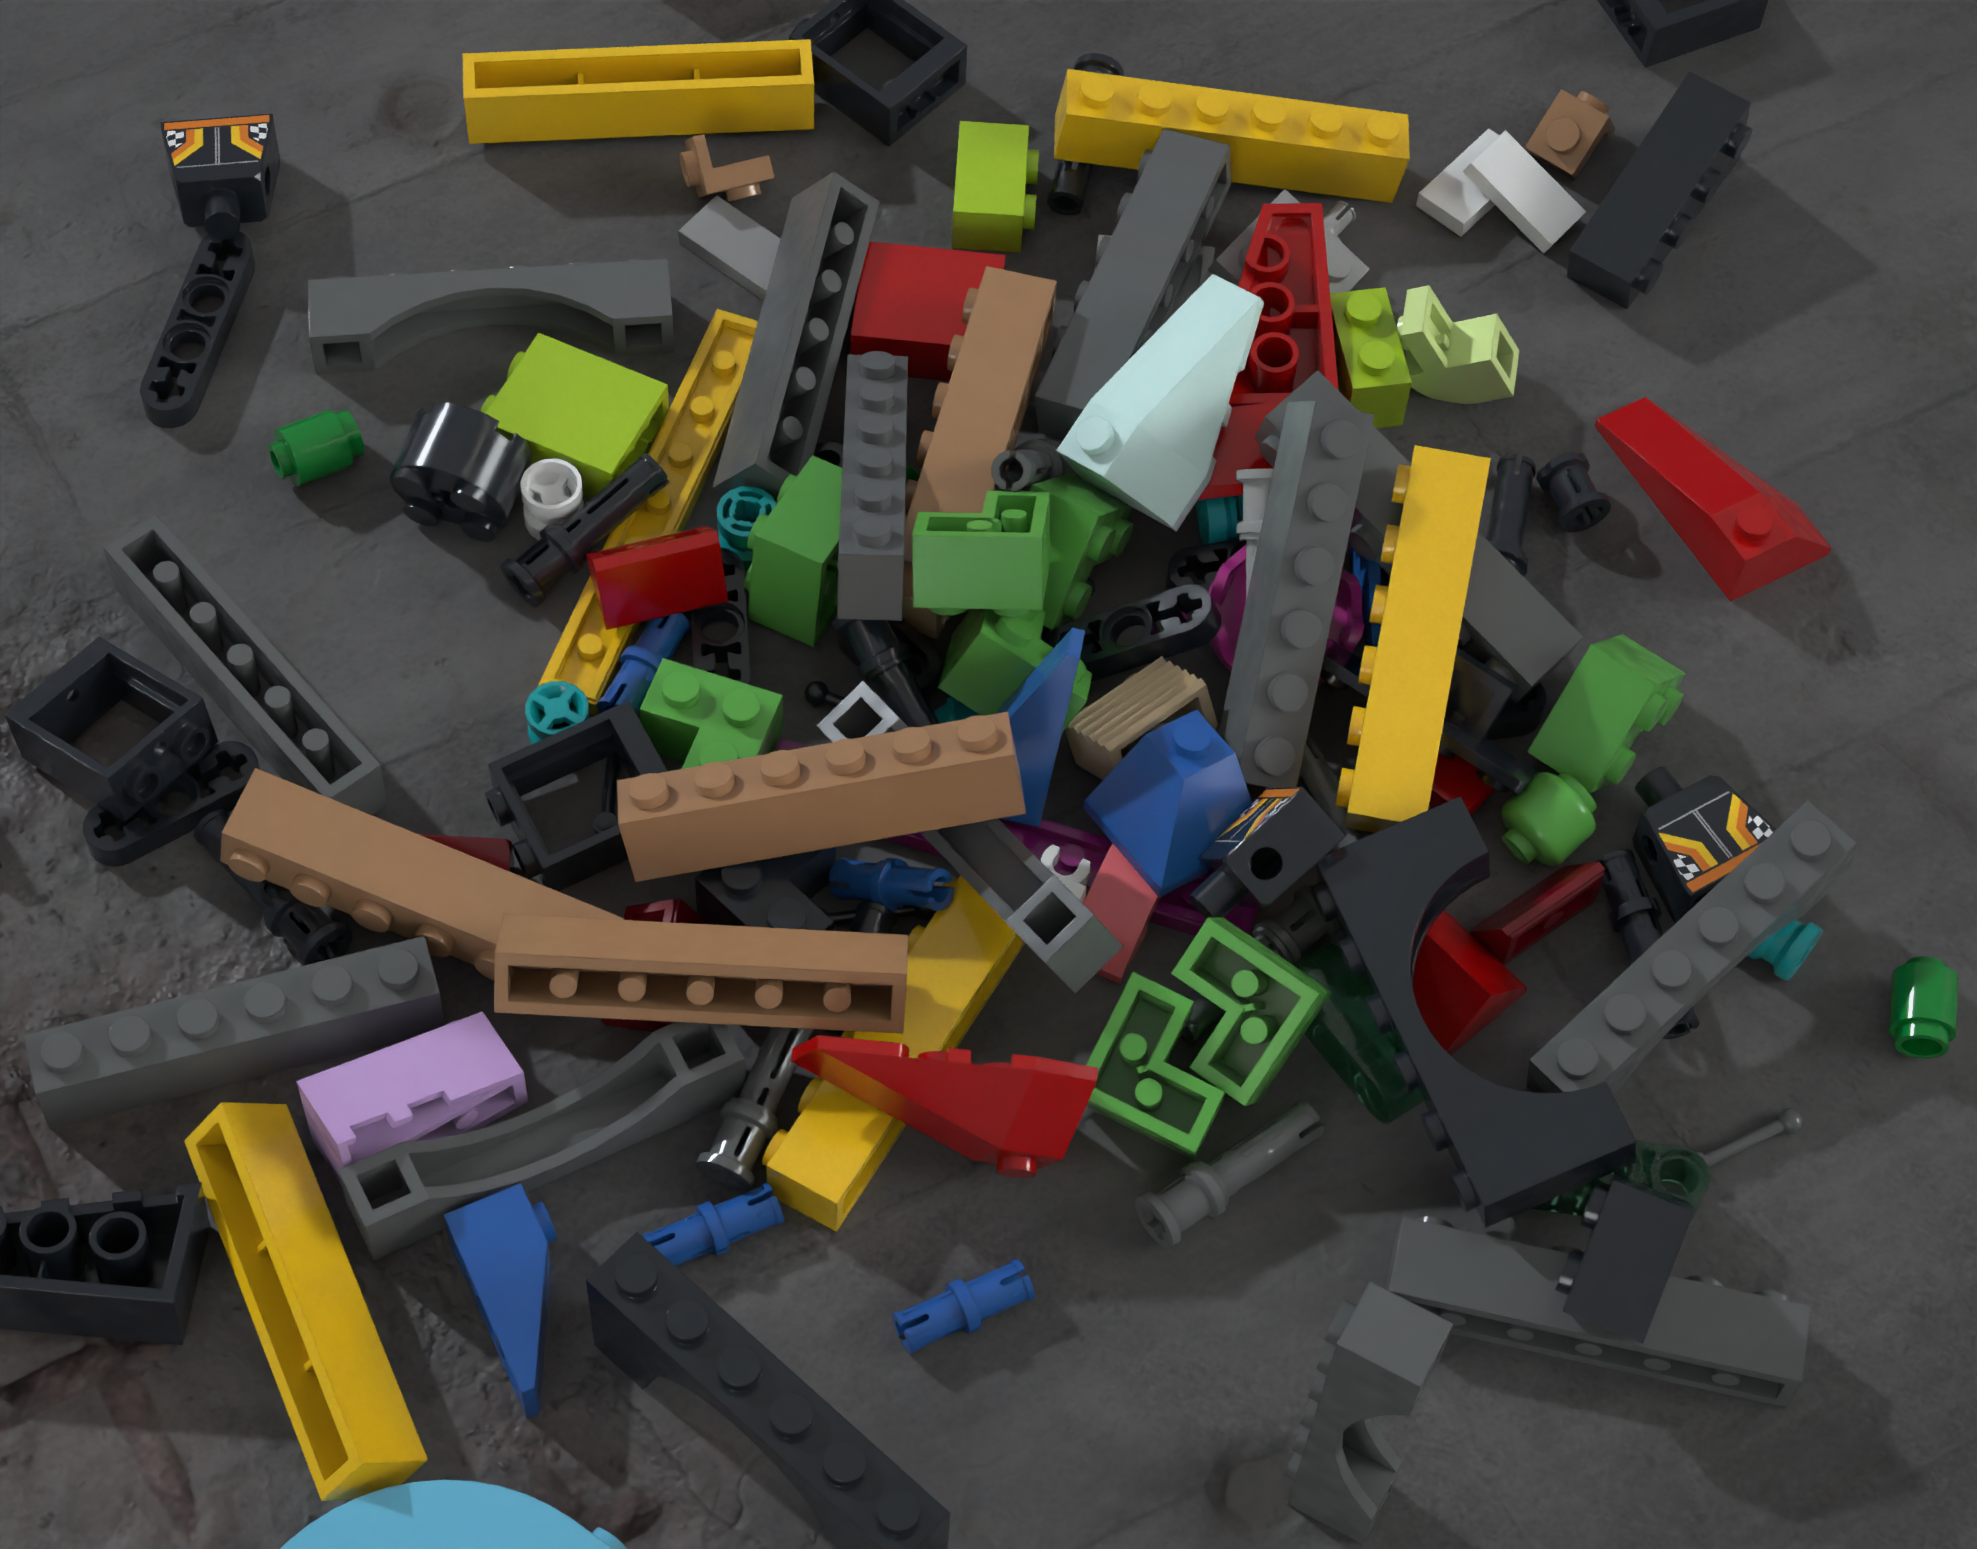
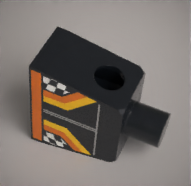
M273 113L161 122V132L169 173L183 224L189 227L204 226L205 231L210 236L217 239H229L239 232L240 223L261 222L268 218L280 168V154Z
M1661 766L1647 773L1635 786V791L1648 808L1641 814L1632 839L1633 846L1675 924L1776 830L1771 823L1719 776L1709 775L1682 789L1667 768Z
M1303 787L1266 788L1200 855L1199 860L1211 875L1189 895V899L1206 919L1224 917L1237 904L1241 907L1265 908L1346 836ZM1250 859H1252V868H1251V869H1250Z

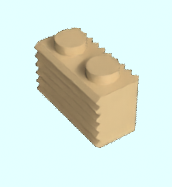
M1161 656L1138 673L1130 675L1122 684L1090 706L1083 707L1067 726L1065 732L1075 763L1101 780H1104L1145 734L1194 710H1198L1215 731L1218 723L1207 685L1202 678L1197 679L1194 674L1190 675L1186 669L1182 671L1178 665L1174 667L1170 660L1166 662Z

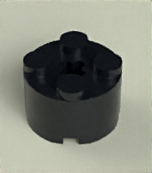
M435 403L430 413L425 414L423 408L417 412L391 472L390 482L395 492L406 502L403 509L404 514L416 523L424 526H436L439 519L460 525L462 531L474 539L485 542L493 541L498 530L503 528L507 522L521 488L520 481L532 462L533 455L529 445L516 432L512 441L496 432L499 421L488 414L462 405Z

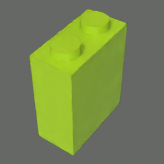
M538 333L526 352L520 351L515 355L507 373V381L497 396L490 395L486 399L480 411L499 421L496 432L509 441H512L516 432L527 442L533 455L530 466L543 459L555 458L567 461L576 467L581 475L583 497L592 499L611 481L627 470L643 453H649L669 410L668 384Z

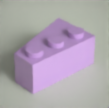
M483 1011L461 1020L452 1021L445 1026L296 1081L312 1141L340 1184L339 1169L398 1143L432 1140L478 1130L528 1102L524 1072Z

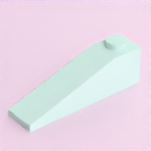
M1212 274L1090 399L1056 451L1082 480L1177 531L1211 480L1216 464L1213 452L1221 426L1227 427L1232 411V407L1229 404L1237 373L1243 371L1264 305L1262 299Z

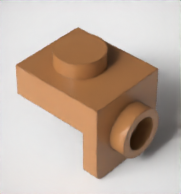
M1561 89L1524 148L1533 157L1576 180L1603 136L1610 139L1616 130L1610 116L1607 115L1610 108L1587 92L1580 91L1578 96L1575 97Z
M704 134L685 140L687 151L679 155L686 185L688 187L696 186L698 198L725 192L727 201L731 202L760 195L762 193L759 183L775 178L769 155L713 168Z

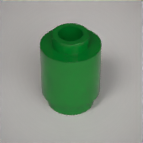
M331 409L277 428L274 430L275 443L268 445L269 458L280 479L289 477L297 487L351 467L353 459L364 455L365 452L360 430L348 410L334 413Z
M1929 956L1914 957L1909 959L1906 964L1895 968L1892 972L1889 1033L1895 1039L1896 1050L1903 1055L1920 1059L1943 1056L1949 1050V1042L1953 1041L1956 1037L1959 976L1940 959Z

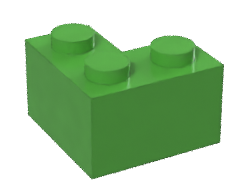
M813 455L798 476L790 474L786 478L779 491L776 506L769 516L761 514L753 524L747 542V547L753 550V558L744 581V589L749 592L748 619L812 647L815 646L837 614L842 468Z
M1070 473L1033 484L1030 491L1050 492V566L1042 609L1046 612L1043 626L1049 629L1066 624L1071 621V618L1077 620L1081 616L1092 593V586L1086 584L1093 566L1110 560L1112 555L1118 557L1125 549L1133 531V523L1127 521L1133 507Z
M987 490L982 513L918 512L912 533L913 608H929L931 612L939 615H956L965 612L967 609H993L999 615L1010 617L1028 614L1031 610H1042L1050 566V492Z
M971 609L952 634L938 688L979 715L994 714L1054 649L1040 639L1046 612L1043 610H1031L1028 614L1010 617L999 615L993 609ZM1081 659L1079 660L1062 733L1088 699L1092 673L1086 670V666Z
M1623 634L1591 644L1527 752L1557 772L1568 773L1590 793L1607 786L1609 782L1616 786L1625 777L1637 754L1630 750V747L1639 732L1644 730L1647 732L1651 731L1657 722L1664 726L1679 707L1684 694L1677 690L1686 673Z
M662 658L640 707V721L657 753L683 761L682 769L702 766L710 762H724L774 752L779 739L783 737V695Z
M1223 917L1207 918L1171 973L1226 1011L1189 1068L1244 1106L1261 1100L1332 993V991Z
M1132 972L1086 1066L1098 1068L1097 1083L1086 1107L1195 1160L1224 1101L1225 1092L1168 1064L1193 1013L1194 1001Z

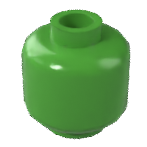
M1539 772L1534 775L1521 794L1515 793L1503 805L1501 818L1508 831L1501 836V839L1513 855L1527 865L1535 858L1542 864L1551 867L1558 866L1594 832L1596 823L1592 813L1597 808L1596 802L1589 792L1568 773L1561 772L1556 776L1547 772Z

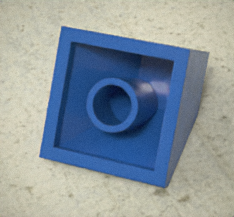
M1194 710L1145 734L1084 800L1083 809L1156 895L1161 897L1208 873L1199 860L1200 855L1252 801L1236 753L1199 711Z

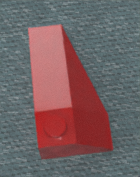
M1322 203L1263 204L1245 258L1238 287L1260 297L1264 305L1245 368L1237 373L1229 400L1231 407L1283 401L1317 370L1339 391Z
M1648 398L1639 399L1596 419L1595 428L1730 602L1829 555L1831 546L1794 501Z
M818 1035L792 1048L791 1062L972 1161L996 1164L997 1174L1013 1178L1035 1177L1037 1169L1063 1160L1098 1078L1097 1067L1037 1056L1012 1054L1011 1063L996 1062L980 1065L972 1064L971 1050L948 1048L947 1052L929 1051L918 1054L917 1058H909L910 1049L902 1043Z

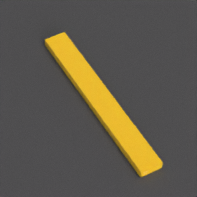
M716 309L648 453L663 468L668 476L669 484L645 501L632 515L610 533L602 550L684 530L726 440L758 324L757 320ZM591 575L538 686L552 681H564L574 684L584 692L588 700L589 714L596 716L599 714L597 703L605 695L621 667L619 659L625 648L631 645L641 622L606 630Z

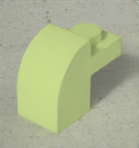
M1430 285L1408 289L1404 314L1398 319L1397 330L1401 345L1406 350L1405 359L1412 381L1411 387L1429 398L1460 404H1476L1513 397L1520 350L1499 316L1492 314L1452 322Z

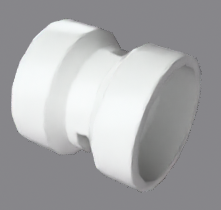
M555 458L540 460L532 464L524 472L520 483L522 502L524 503L525 527L533 537L540 540L539 532L547 525L552 526L554 523L561 525L583 507L581 475L576 467L567 461Z

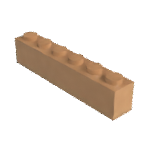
M986 266L979 289H968L962 313V323L968 325L964 336L957 334L953 336L947 360V370L953 371L949 384L939 382L933 401L932 418L938 420L934 432L924 430L920 440L916 465L917 467H922L918 481L909 479L905 487V517H907L904 528L903 595L913 597L912 533L918 512L982 513L987 490H1003L995 484L991 475V466L998 454L1011 450V452L1015 450L1029 404L1031 387L1038 373L1054 321L1057 284L1055 280ZM1006 465L1005 470L1009 469L1010 465Z
M1008 712L985 716H971L963 720L923 727H908L895 732L855 739H841L832 743L792 750H778L764 755L724 762H710L702 766L662 773H647L638 777L617 780L618 825L635 882L1026 814L1020 769Z
M257 768L254 769L222 831L220 862L228 864L229 868L238 876L253 882L267 880L289 889L294 897L305 904L314 907L328 905L348 913L358 924L375 932L389 930L409 939L425 936L430 955L437 957L451 955L473 964L478 972L491 980H494L495 948L503 914L624 919Z
M503 914L494 958V1013L903 1034L908 935Z

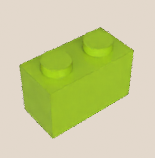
M960 121L951 248L1021 253L1023 229L1034 230L1036 195L1025 194L1026 184L1037 185L1039 150L1028 149L1029 125Z
M1386 287L1330 293L1339 392L1358 411L1374 414L1372 425L1375 428L1402 425L1412 381Z

